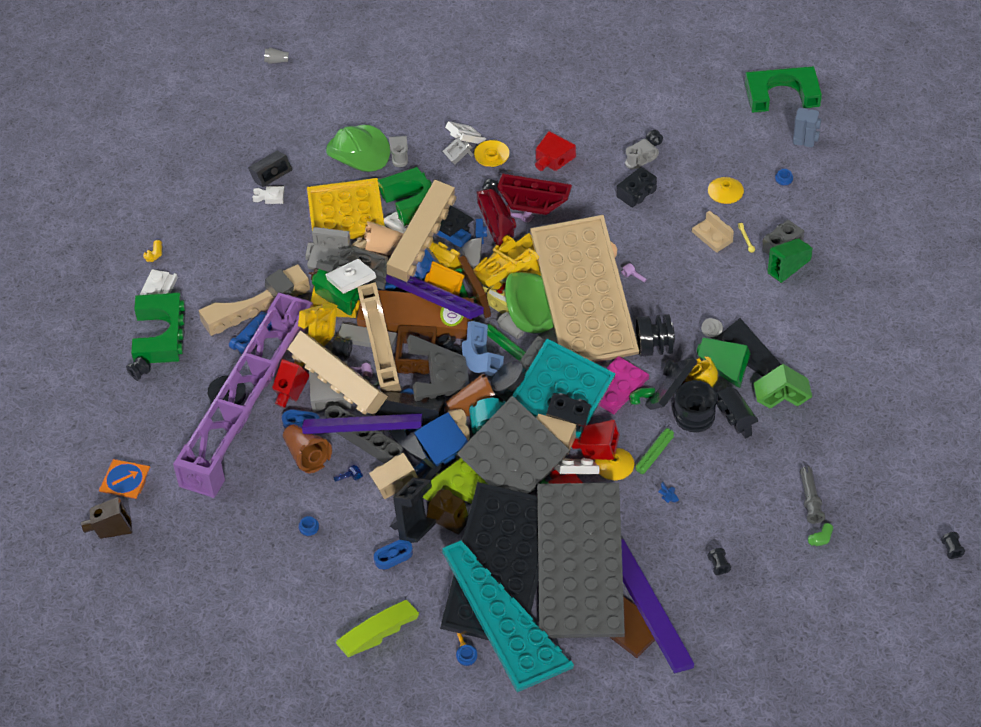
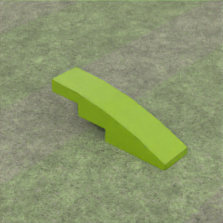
M404 600L359 624L339 638L336 644L347 657H351L381 644L384 637L400 631L401 625L417 619L419 612L408 600Z

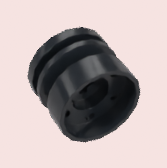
M664 314L663 323L660 315H656L655 324H652L650 316L636 317V339L640 357L653 356L654 347H657L659 354L663 355L664 346L666 347L667 354H673L675 333L670 314Z
M697 380L685 382L678 388L675 396L674 418L679 427L688 432L699 433L706 431L712 426L715 421L717 399L714 388L708 383Z

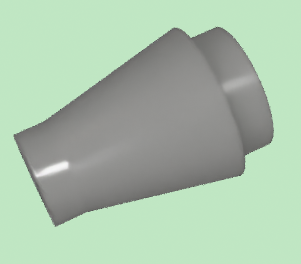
M269 47V49H265L264 62H268V64L288 62L289 52Z
M505 312L499 317L497 322L501 329L516 339L523 336L524 331L516 327L509 312Z

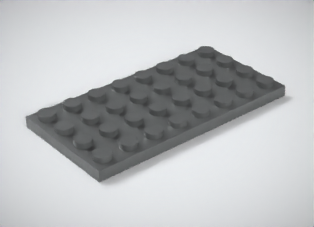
M619 483L538 484L539 628L547 633L548 638L624 637Z

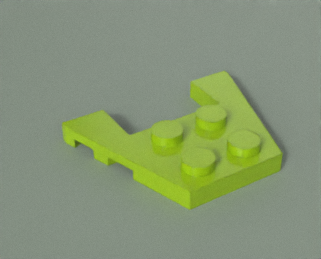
M460 458L431 480L432 488L423 498L430 502L440 489H447L453 495L472 504L477 482L488 483Z

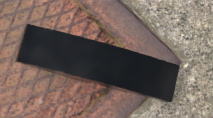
M407 429L388 430L393 438L416 460L431 469L436 468L433 460L414 432L410 433Z

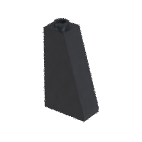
M381 391L388 397L377 413L372 416L422 414V426H425L444 415L445 397L432 399L426 397L420 401H415L414 394Z

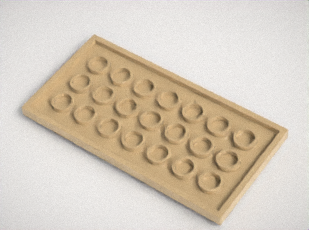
M604 215L531 228L530 233L535 252L539 256L537 261L558 344L594 363L616 359L618 356L622 358L639 354Z

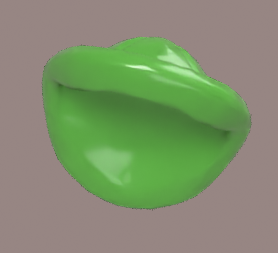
M371 125L348 126L340 129L328 143L326 153L331 158L363 172H373L382 169L387 164L390 157V145L386 136L379 129Z
M526 272L509 274L506 280L505 295L509 314L516 327L529 333H542L553 328L554 325L542 277Z

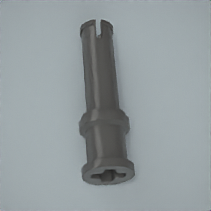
M806 467L800 469V475L806 497L804 507L808 511L807 521L811 524L821 523L825 520V513L821 509L822 500L817 496L813 470L811 467H807V473Z

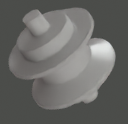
M709 318L703 322L701 329L705 336L716 338L722 333L723 326L719 320Z

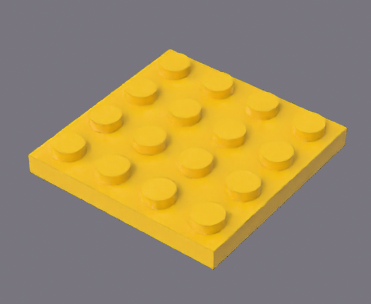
M373 178L307 187L312 231L314 227L349 231L350 239L364 238L367 221L385 226L378 179Z

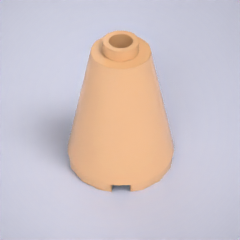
M367 221L364 240L367 242L365 250L383 256H391L404 233Z

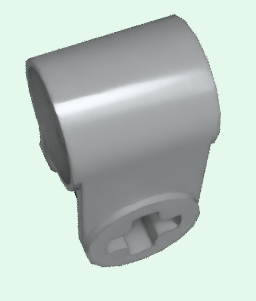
M407 136L389 137L393 165L396 167L406 166L408 164Z
M643 139L626 149L627 159L625 165L629 169H637L655 160L659 150L647 139Z

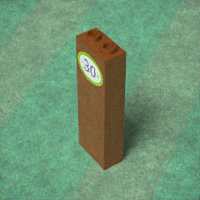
M378 290L387 331L398 333L399 326H437V337L449 334L457 339H467L468 322L473 321L474 318L468 319L412 293ZM463 298L475 303L473 298ZM360 301L357 324L367 328Z

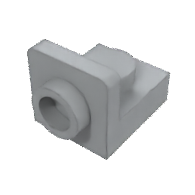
M458 137L443 150L444 154L454 165L467 153L471 157L474 155L470 151L472 149L471 145L467 141L462 142Z

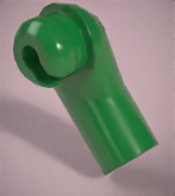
M639 388L630 393V404L639 405L640 398H652L655 394V388Z

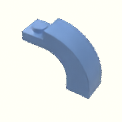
M470 321L467 328V341L462 342V353L466 358V365L473 372L493 377L503 366L504 356L487 352L488 325Z

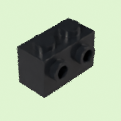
M278 150L248 167L254 182L262 187L269 185L293 170L287 156Z
M639 167L617 185L616 197L633 208L635 205L642 203L649 194H653L656 191L657 177L643 167Z
M553 393L546 416L576 424V431L583 433L591 412V404H588L583 399H572L563 393Z

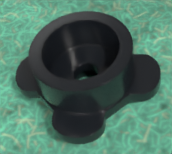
M444 334L437 339V344L440 347L452 350L453 344L457 339L449 334Z

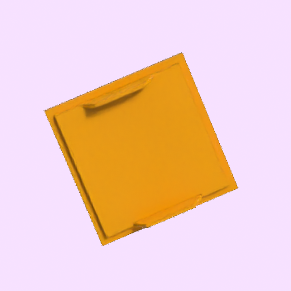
M432 261L430 272L426 275L425 282L459 296L465 275Z

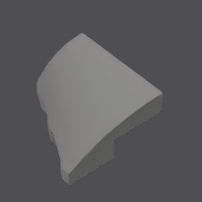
M482 238L469 240L458 251L461 254L460 257L464 255L467 258L472 269L481 261Z

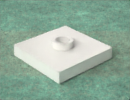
M357 259L327 273L326 277L342 293H346L375 279L376 275L372 269Z

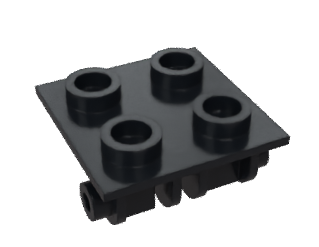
M450 205L446 219H442L439 231L449 237L461 229L468 232L470 229L468 224L474 219Z

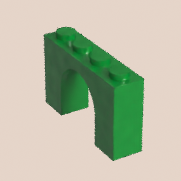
M814 66L746 72L745 87L752 113L769 111L770 98L768 91L776 86H788L795 89L800 95L803 108L821 106L822 94Z
M417 167L377 180L380 195L386 203L403 197L414 196L395 203L398 219L404 226L410 224L432 185L431 181L426 179L425 173L421 172Z
M180 293L135 295L134 310L137 321L163 320L168 322L170 326L166 332L156 337L132 338L131 354L133 362H135L137 357H141L146 363L180 361V354H183V343H181V340H184L183 328L181 329V325H185V317L182 311L186 309L185 300L181 299Z

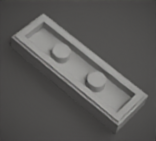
M342 323L337 337H340L342 340L351 339L354 345L371 347L366 327ZM388 331L391 348L393 349L397 333Z

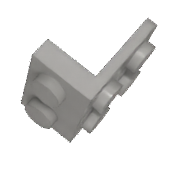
M314 227L312 231L314 245L307 267L312 270L318 269L316 268L318 260L322 259L325 261L327 256H338L340 251L350 248L349 231Z

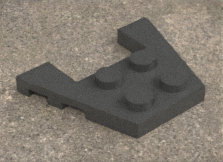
M353 246L340 251L338 256L330 255L327 256L325 261L322 259L318 260L316 268L331 272L338 266L342 267L359 259L375 272L376 278L369 281L368 284L376 282L377 288L384 290L388 257Z
M409 335L407 339L409 353L428 356L431 384L415 382L413 385L415 401H420L426 397L432 399L443 394L446 396L455 395L469 384L465 356Z

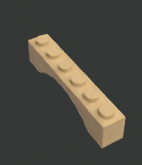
M298 264L283 271L294 284L292 297L303 295L310 290L308 277ZM266 290L253 298L240 302H215L199 310L200 319L212 336L223 332L231 326H236L246 319L257 316L261 311L268 310L275 298Z
M376 282L357 287L381 391L400 393V382Z

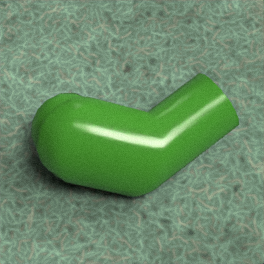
M828 523L824 524L822 532L809 535L808 543L811 546L828 544L833 526Z

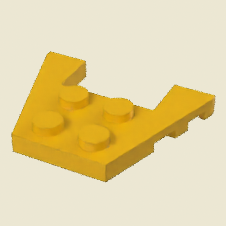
M506 235L502 239L503 244L500 247L496 245L492 249L494 253L489 258L485 257L473 271L479 282L490 287L508 277L509 274L515 273L539 259V256L535 251L528 248L514 260L505 253L517 244L513 238Z
M328 303L299 311L298 326L303 329L309 326L308 335L325 347L335 333L337 305ZM294 360V363L300 365L301 367L305 365L303 361L299 363L296 360Z

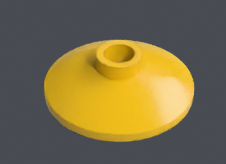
M485 141L475 148L474 157L483 166L496 167L508 160L509 148L500 141Z
M730 177L717 178L708 186L709 196L714 201L722 204L737 202L744 193L742 184Z
M621 448L616 449L614 459L617 461L595 459V463L599 465V475L608 480L624 479L634 469L632 455Z

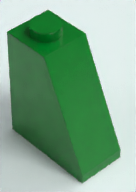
M799 238L772 247L769 253L768 274L782 283L811 260L813 248Z
M318 269L317 274H314L312 278L315 293L328 302L337 305V308L346 314L352 315L359 300L358 288L342 293L327 280L326 274L329 272Z
M703 338L702 343L697 347V355L700 360H706L705 357L711 358L718 374L734 386L741 388L750 357L748 346Z

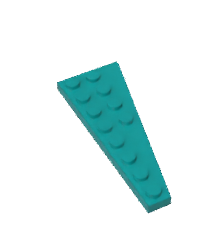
M462 541L442 548L444 557L517 693L573 669V662L565 657L562 650L555 646L548 638L547 633L544 630L542 631L533 622V618L514 597L511 598L504 590L503 585L499 584L491 576V572L478 562L477 557Z

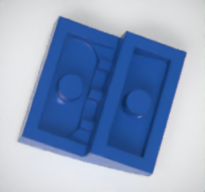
M449 412L414 432L436 466L451 456H456L468 443V440Z

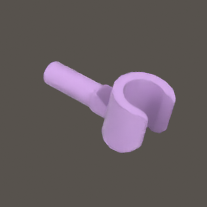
M531 212L511 213L510 215L511 217L520 218L525 222H530L534 217L531 215Z
M632 264L622 267L621 273L625 277L633 275L642 282L647 280L635 271Z
M368 363L362 364L361 367H351L356 372H362V377H372V369Z

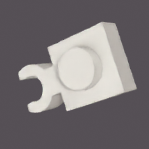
M284 186L266 187V190L260 188L253 190L254 202L265 200V204H283Z

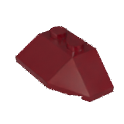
M503 173L498 184V190L512 210L543 215L549 214L566 202L572 189L571 184Z
M494 190L477 191V204L495 245L500 247L503 244L502 239L506 235L511 238L514 237L515 219L510 216L509 206L505 205L503 199Z

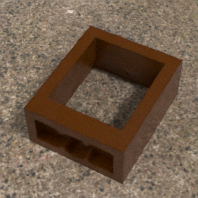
M399 326L395 357L397 373L430 374L428 360L403 359L404 344H408L407 339L409 335L437 345V326Z

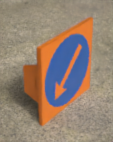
M113 459L99 492L137 499L138 494H141L150 466Z

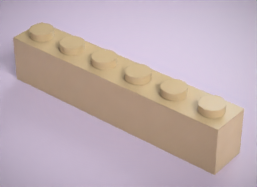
M434 180L387 262L388 275L406 282L410 276H414L417 269L416 265L418 262H422L425 255L424 251L431 246L434 233L437 234L439 232L442 219L445 220L448 215V208L455 203V187Z
M301 330L287 349L293 354L291 356L299 363L303 361L305 363L304 367L312 373H318V379L324 383L329 382L332 384L330 386L332 390L338 394L342 392L344 394L343 398L351 404L356 403L358 405L356 409L365 415L367 412L375 415L388 397L314 338Z

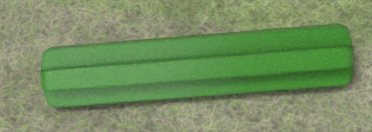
M666 428L637 463V472L640 474L646 473L674 437L672 430Z

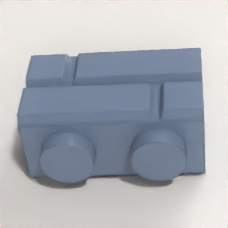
M798 109L795 118L793 144L813 147L815 141H819L820 131H817V129H820L822 119L819 118L817 110Z

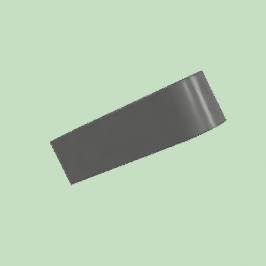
M337 405L329 406L325 410L326 418L355 417ZM378 430L335 432L384 464L393 457L403 453L400 444Z

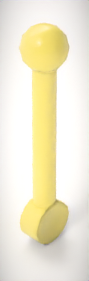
M739 223L738 228L739 230H741L746 240V243L749 247L748 251L753 253L755 251V247L752 246L744 230L743 223Z

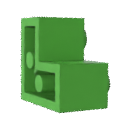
M784 364L754 383L757 402L768 408L774 407L783 400L799 406L812 398L808 378Z

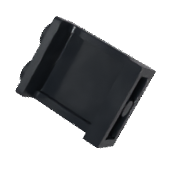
M412 478L393 496L399 540L417 543L436 524V519L426 517L423 496L432 488L431 480Z

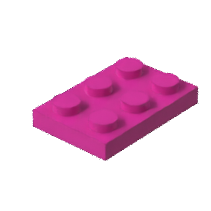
M619 356L606 368L616 373L599 404V406L612 414H615L630 399V393L639 389L649 379L648 373Z

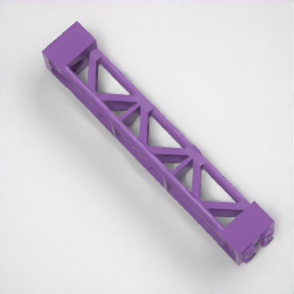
M277 294L264 320L192 437L184 445L173 463L179 487L215 498L225 481L221 464L224 454L235 435L240 433L249 418L252 407L263 388L268 386L276 373L279 362L290 343L293 342L300 330L308 334L309 326L305 329L298 326L299 311L312 308V302L295 298L291 295ZM270 321L272 324L273 331H268L267 326L270 323ZM266 338H278L282 342L271 360L262 358L264 340ZM257 344V351L255 356L252 355L251 352ZM247 360L252 375L241 376L239 372ZM251 382L254 388L244 405L234 404L237 384ZM230 390L228 401L223 400L227 391ZM219 406L224 420L213 422L211 418ZM224 428L227 433L208 462L205 459L208 432L212 429ZM201 436L199 456L196 458L192 449Z

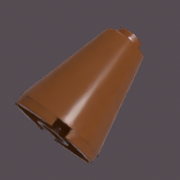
M485 374L477 377L446 401L447 406L444 407L446 412L462 409L466 417L470 416L469 408L471 406L475 407L477 401L486 398H496Z
M295 424L288 426L284 430L283 439L300 470L310 474L325 467L323 464L326 460L329 461L332 455V446L325 438L316 434H303L302 427Z

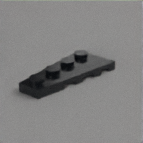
M741 318L715 338V340L747 345L750 351L747 366L762 377L782 365Z

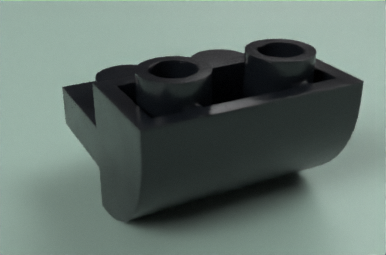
M726 388L717 392V407L721 412L724 411L728 423L731 426L734 425L737 433H742L745 439L752 436V424L758 422V418L738 390Z

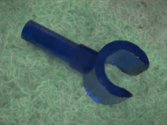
M353 465L348 469V472L333 478L335 482L351 476L354 480H358L363 477V474L358 466Z

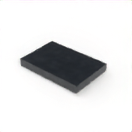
M691 357L679 361L647 403L646 407L650 410L665 407L695 367L697 360Z

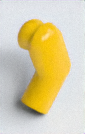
M160 240L154 241L153 251L147 250V252H144L143 257L147 262H154L162 256V242Z

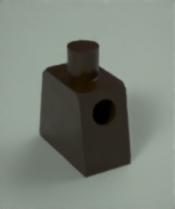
M440 489L429 503L427 518L436 519V524L458 535L467 525L469 515L465 502L452 495L450 490Z
M119 497L91 507L89 510L90 519L81 521L84 533L95 531L100 539L133 533L131 516Z

